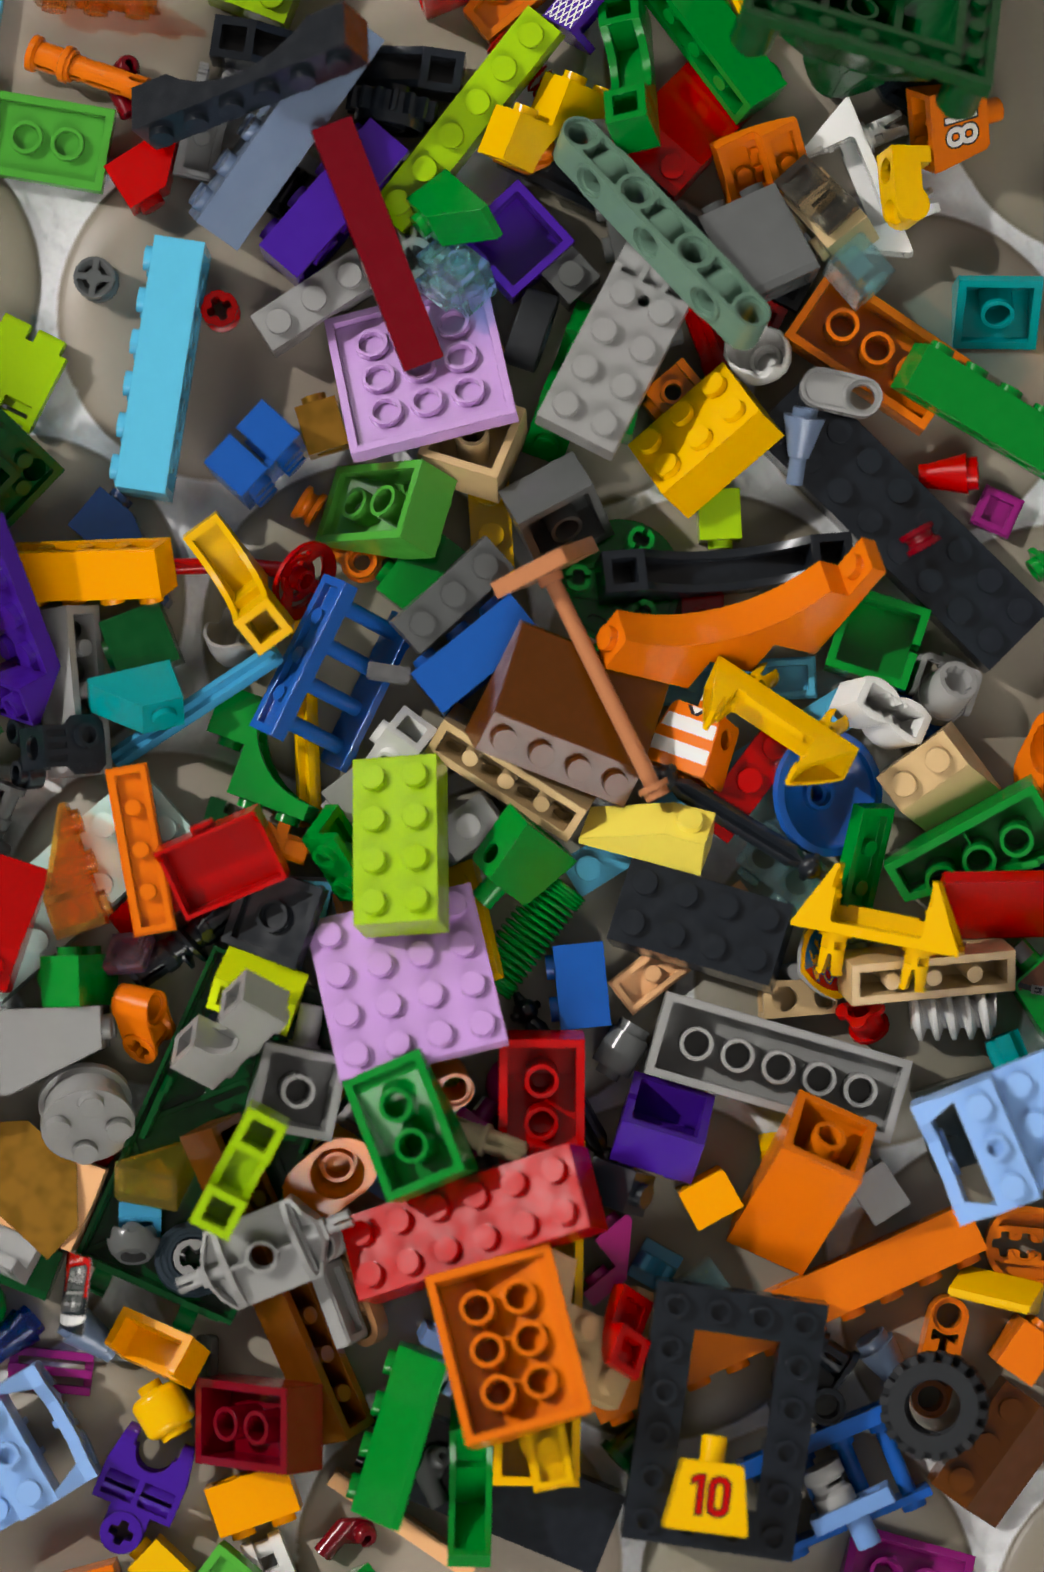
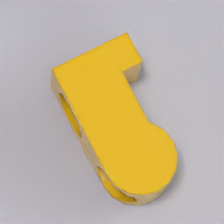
M891 144L876 156L883 217L886 223L895 230H908L929 212L930 201L928 195L923 190L922 169L932 162L930 145Z

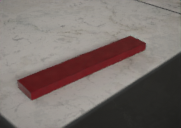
M350 115L311 130L312 138L403 372L444 357L352 116Z

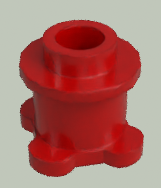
M847 1001L836 1007L835 1013L838 1019L846 1020L849 1023V1034L854 1042L869 1045L876 1043L886 1035L890 1027L889 1018L884 1013L886 1009L884 1003L851 1006Z

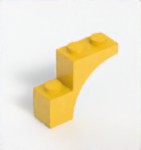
M564 69L562 76L545 71L531 107L515 102L513 109L496 104L477 152L506 166L533 174L543 153L559 136L562 126L568 118L583 116L590 120L605 119L603 91L609 89L595 84L591 89L585 86L588 80L586 77Z
M217 510L183 535V540L201 562L224 598L232 615L234 625L259 656L294 631V619L269 589L268 575Z

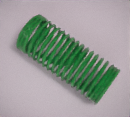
M557 879L536 897L537 899H533L530 902L531 904H523L522 906L525 909L518 905L514 906L515 910L523 917L514 911L510 912V915L517 922L509 917L505 918L506 922L514 928L512 929L502 923L501 927L508 934L500 929L496 930V933L506 942L495 936L496 943L503 948L498 947L504 978L494 982L496 991L507 1000H511V996H514L513 993L519 990L515 982L523 984V980L518 975L528 978L527 973L520 967L528 972H532V968L526 962L537 966V962L532 957L541 960V956L535 950L546 954V950L537 942L546 948H550V944L543 937L551 942H555V938L546 930L556 936H560L559 931L552 925L560 930H564V926L554 917L565 924H569V921L560 912L569 918H573V914L563 905L574 912H578L580 906L583 905L582 902H585L581 895L560 879Z

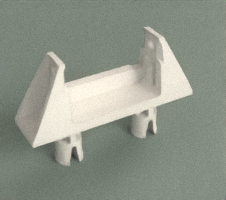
M848 96L840 103L805 146L807 157L810 159L820 154L832 153L838 148L841 149L843 154L842 160L862 208L879 236V239L861 254L909 259L913 257V249L905 230H895L884 220L880 200L877 162L873 155L875 152L874 148L899 137L909 135L907 126L903 125L887 129L902 119L900 110H896L892 114L865 125L863 121H859ZM932 187L924 190L929 199L934 196ZM938 202L930 204L929 212L925 217L941 212Z

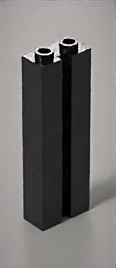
M433 1413L422 1453L430 1445L434 1444L444 1445L450 1451L449 1418ZM373 1416L374 1419H375V1423H373L372 1425H370V1426H372V1427H374V1428H375V1425H376V1422H377V1418H378L377 1416ZM357 1456L354 1463L355 1466L361 1468L359 1474L362 1473L366 1459L361 1456ZM447 1465L441 1478L448 1496L449 1465ZM581 1472L579 1487H561L534 1493L533 1486L492 1485L491 1534L583 1572H596L624 1504L625 1490ZM414 1478L408 1500L431 1509L416 1478ZM449 1501L433 1510L448 1516Z

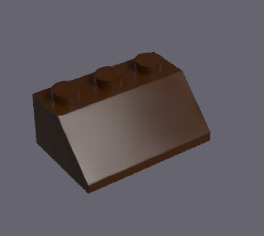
M1002 1375L997 1378L987 1392L988 1397H990L989 1418L982 1434L974 1445L958 1457L936 1462L926 1476L933 1486L994 1528H996L1044 1461V1406Z

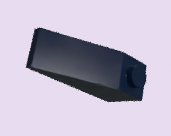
M99 487L68 524L70 528L85 540L145 538L137 517L128 510L133 503L116 488H113L108 493L102 487ZM170 593L165 595L164 600L161 602L168 609L174 603Z

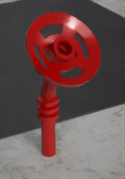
M308 541L299 545L288 554L283 562L255 559L268 577H275L272 592L294 621L302 619L323 574L336 577L337 564L334 552L329 546L320 541ZM320 557L322 564L320 579H315L313 561ZM174 558L176 575L208 574L198 558ZM280 581H281V589H282V591H283V594H282L281 599H280V596H279V585H280ZM311 593L304 602L292 607V602L300 601Z

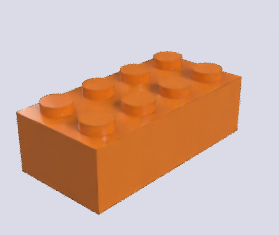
M839 270L838 272L842 274L840 275L841 278L848 281L851 287L860 295V300L854 297L856 301L858 300L856 302L857 305L849 300L846 301V298L842 297L845 294L849 296L847 292L845 293L844 290L839 288H844L841 285L839 286V284L844 286L842 282L838 281L836 283L837 286L833 285L835 282L832 276L829 278L824 276L784 334L792 346V351L816 367H826L866 376L875 380L880 385L883 393V401L879 410L917 436H920L935 414L890 387L914 343L930 344L932 340H936L954 350L955 353L952 358L963 365L967 361L971 362V360ZM859 386L852 390V392L873 404L874 396L869 388Z

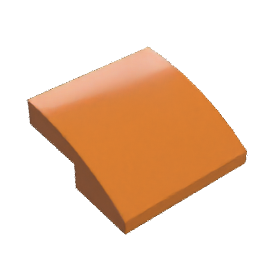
M794 116L754 125L709 143L726 204L741 198L740 191L758 182H763L764 187L775 183L781 195L784 196L791 191L785 184L789 183L794 188L806 179L803 174L807 177L812 174L798 120Z

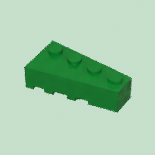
M1030 774L885 854L884 868L904 902L931 896L933 882L941 881L943 872L1016 871L1020 869L1024 871L1043 864L1044 794L1033 775Z

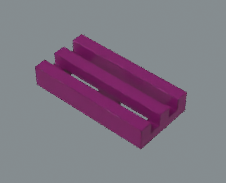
M10 1345L8 1377L30 1365L18 1363L19 1355L85 1362V1369L44 1365V1367L52 1376L84 1379L83 1386L60 1383L53 1385L61 1394L91 1395L95 1356L80 1351Z

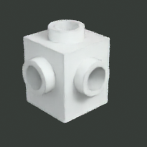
M404 705L390 723L383 719L369 739L375 745L366 759L426 754L424 751L438 729Z

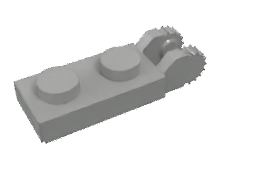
M200 61L196 81H207L210 74L209 63ZM225 68L221 78L233 75L235 70ZM227 122L208 129L204 133H199L179 141L172 175L208 184L216 174L212 166L220 155Z

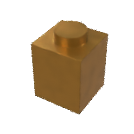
M319 392L302 398V405L294 407L310 459H318L349 449L346 430L335 395L326 397L325 392Z

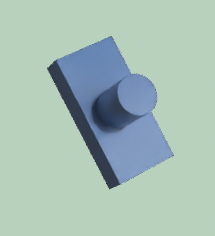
M888 1480L856 1493L857 1497L853 1501L834 1511L825 1514H819L817 1511L810 1514V1523L817 1538L846 1525L858 1551L866 1550L881 1542L870 1513L895 1502V1494Z

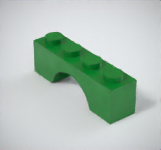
M605 0L598 8V22L607 54L611 79V90L603 91L606 126L614 144L626 154L660 147L651 17L643 0Z

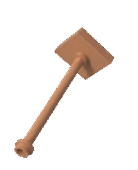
M589 536L561 546L490 583L497 599L531 587L536 583L539 584L541 589L546 587L644 786L638 793L640 797L644 796L646 802L649 803L670 792L666 785L669 781L667 777L659 780L561 579L565 578L561 570L599 551L593 537Z

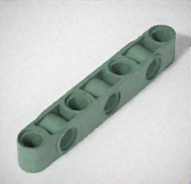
M583 116L568 118L562 126L552 153L553 160L557 166L576 184L585 198L727 344L738 350L754 348L770 320L771 310L767 302L744 279L740 271L593 121Z

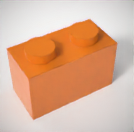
M1014 1312L987 1351V1354L996 1363L1031 1387L1044 1370V1321L1035 1315H1026L1023 1318Z

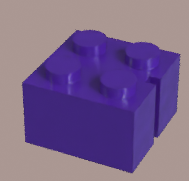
M519 179L488 206L503 235L495 240L456 244L481 272L487 266L489 267L487 269V278L512 305L525 294L528 287H533L541 280V273L569 247L575 246V240Z
M634 1071L621 1110L609 1159L623 1163L628 1167H637L662 1175L670 1180H679L691 1184L705 1146L716 1095Z

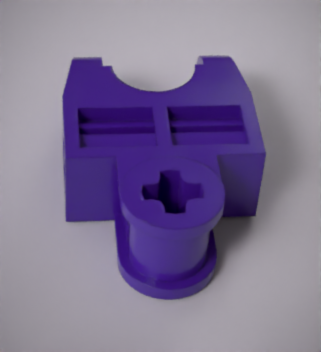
M133 1420L107 1456L92 1491V1495L111 1502L100 1527V1539L104 1547L115 1554H127L133 1551L143 1539L150 1520L170 1528L188 1488L194 1462L195 1447L185 1443L179 1458L175 1457L167 1467L156 1469L147 1466L140 1457V1442L137 1441L142 1428L138 1422ZM124 1520L129 1523L128 1531L133 1533V1536L126 1535L123 1540H120L116 1537L118 1530L112 1527V1525L118 1526Z

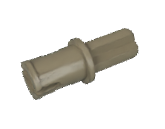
M457 1116L470 1148L476 1150L477 1155L482 1157L486 1153L509 1162L527 1157L529 1146L526 1141L493 1130V1124L488 1123L484 1126Z

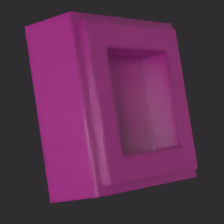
M986 484L968 524L1003 540H1008L1025 501Z

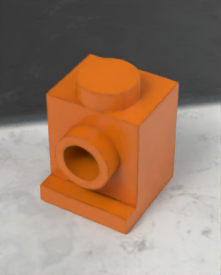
M682 357L676 364L651 383L644 397L646 401L642 403V406L650 417L656 421L696 386L701 379ZM676 386L679 388L681 396L677 400H669L665 396L667 387Z

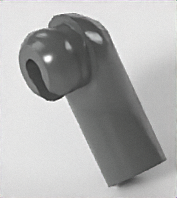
M430 1445L423 1451L415 1474V1478L431 1510L449 1501V1496L441 1482L450 1459V1451L444 1445Z

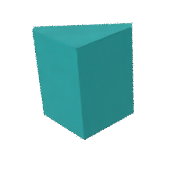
M958 275L952 284V348L1036 350L1044 285L1043 276Z

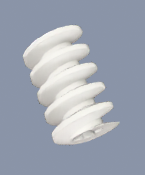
M989 993L988 998H986L985 994H975L971 998L965 995L955 996L954 999L952 997L908 1001L910 1029H914L918 1041H923L927 1029H931L935 1041H940L943 1029H948L951 1039L957 1040L960 1028H965L969 1040H974L977 1028H982L986 1040H990L996 1027V993Z

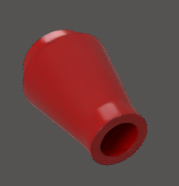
M967 453L926 464H918L919 481L927 489L968 495L969 490H979L977 456L967 457Z

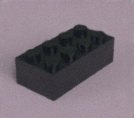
M632 858L606 938L613 947L773 994L794 925H790L797 911L793 904Z

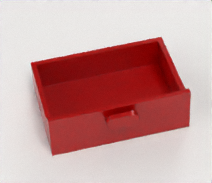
M259 803L217 821H214L211 817L189 827L191 832L159 845L153 853L154 858L158 861L186 921L285 880L291 872Z

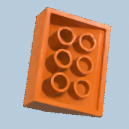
M550 1243L424 1277L466 1447L475 1451L512 1441L594 1413Z

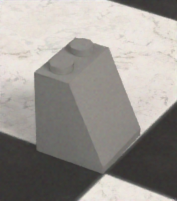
M109 1005L0 1009V1096L20 1092L50 1077L55 1072L110 1047V1039L117 1038V1023L112 1013H109Z

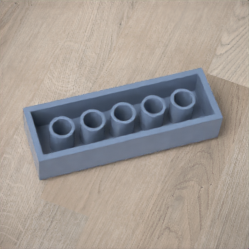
M368 28L370 63L385 40ZM367 66L352 71L348 75L340 76L315 86L311 90L303 91L280 100L276 104L265 106L259 110L256 116L249 113L236 132L241 137L234 148L230 150L226 147L214 162L212 168L216 171V174L208 185L201 182L191 195L188 203L192 205V208L188 213L193 219L238 251L313 144L314 140L310 131L327 124Z

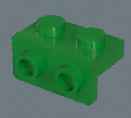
M339 804L325 805L302 837V841L339 901H353V827Z

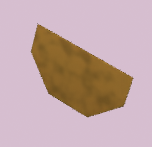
M28 1120L0 1122V1216L48 1260L78 1228L77 1165L73 1161L53 1153L44 1143L41 1132Z

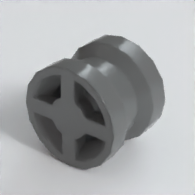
M97 256L87 257L81 260L75 268L73 274L74 284L81 295L88 301L104 303L111 300L117 293L119 276L112 265L105 259Z

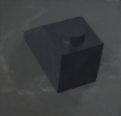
M594 1157L592 1167L602 1206L621 1213L643 1217L654 1196L653 1185L656 1176L637 1167H628L623 1163Z

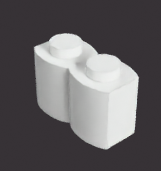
M865 676L840 682L829 707L830 709H837L834 714L837 719L846 715L849 720V727L862 729L865 736L872 743L887 750L920 745L932 720L928 711L921 704L909 698L899 697L896 690L889 683L875 676Z

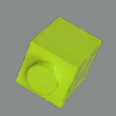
M723 488L697 511L698 544H707L709 551L733 549V542H740L742 539L740 488Z

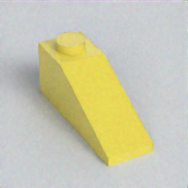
M676 802L631 804L624 807L618 805L590 807L578 843L701 876L712 845L716 813Z

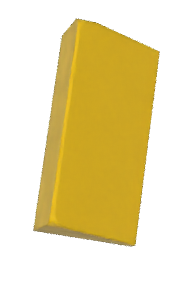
M973 1266L961 1269L948 1288V1294L951 1297L1027 1315L1039 1314L1044 1292V1284L1041 1282Z

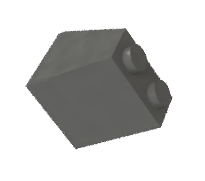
M763 182L755 183L740 191L741 198L726 204L725 200L721 199L701 209L703 215L697 218V228L740 271L744 279L766 302H770L814 282L820 265L775 183L764 187Z

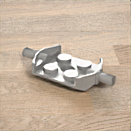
M293 1193L288 1194L286 1199L241 1216L228 1242L204 1231L200 1251V1266L195 1271L176 1277V1286H180L178 1290L181 1295L201 1286H204L205 1289L210 1288L223 1303L235 1310H240L324 1276L327 1267L329 1239L333 1233L355 1226L353 1216L350 1217L351 1212L348 1208L327 1218L321 1217ZM256 1245L269 1247L274 1254L273 1263L267 1266L255 1263L251 1256L252 1248Z

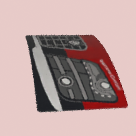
M67 1251L60 1327L67 1332L83 1337L91 1259Z

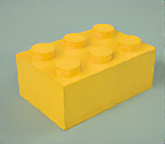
M722 362L631 441L628 447L662 495L689 519L785 435L745 383Z

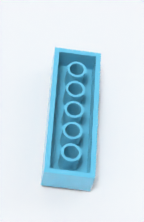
M154 235L153 246L146 245L143 270L147 271L148 279L146 288L139 287L136 301V312L140 313L141 323L140 329L133 328L129 345V353L133 354L134 367L133 371L126 370L123 395L127 396L128 404L126 413L119 412L116 426V437L120 438L121 448L120 454L112 455L109 470V479H114L115 487L124 496L173 503L202 321L200 307L206 295L212 258L205 242Z

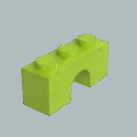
M251 1099L189 1220L190 1223L227 1242L229 1241L265 1167L269 1164L288 1128L289 1117Z

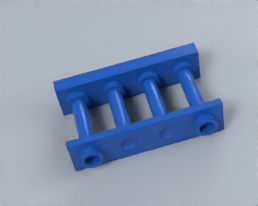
M324 573L283 656V663L278 666L249 726L282 742L288 731L324 748L320 761L346 773L350 764L357 757L359 746L390 683L368 680V677H366L368 662L372 661L399 666L406 650L410 646L388 623L398 612L392 610L387 620L353 602L358 591L357 587ZM344 617L380 635L369 658L334 640ZM326 655L361 673L351 695L315 677ZM307 693L342 710L332 733L297 716Z
M880 1399L845 1413L844 1418L838 1424L833 1426L819 1424L812 1427L806 1469L815 1465L813 1459L816 1458L814 1452L830 1445L831 1450L837 1451L855 1493L861 1492L870 1486L852 1443L855 1441L853 1435L869 1429L870 1434H875L899 1492L895 1493L894 1503L870 1513L872 1520L902 1508L903 1513L919 1509L927 1504L925 1498L934 1495L927 1481L917 1485L914 1484L900 1449L897 1448L898 1444L894 1439L890 1440L886 1434L887 1428L885 1423L881 1422ZM762 1449L735 1459L737 1465L744 1466L745 1481L752 1478L753 1483H756V1480L760 1481L763 1461ZM806 1487L812 1504L815 1508V1511L817 1512V1509L813 1503L815 1495L812 1489ZM844 1525L818 1538L813 1528L800 1534L796 1532L792 1561L807 1555L810 1552L808 1547L848 1531L847 1526Z

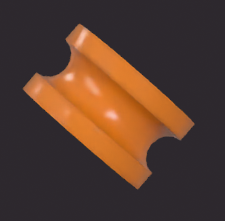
M309 485L297 501L290 517L293 519L302 518L304 526L309 528L323 508L328 496L324 493L321 495L315 494L314 487Z

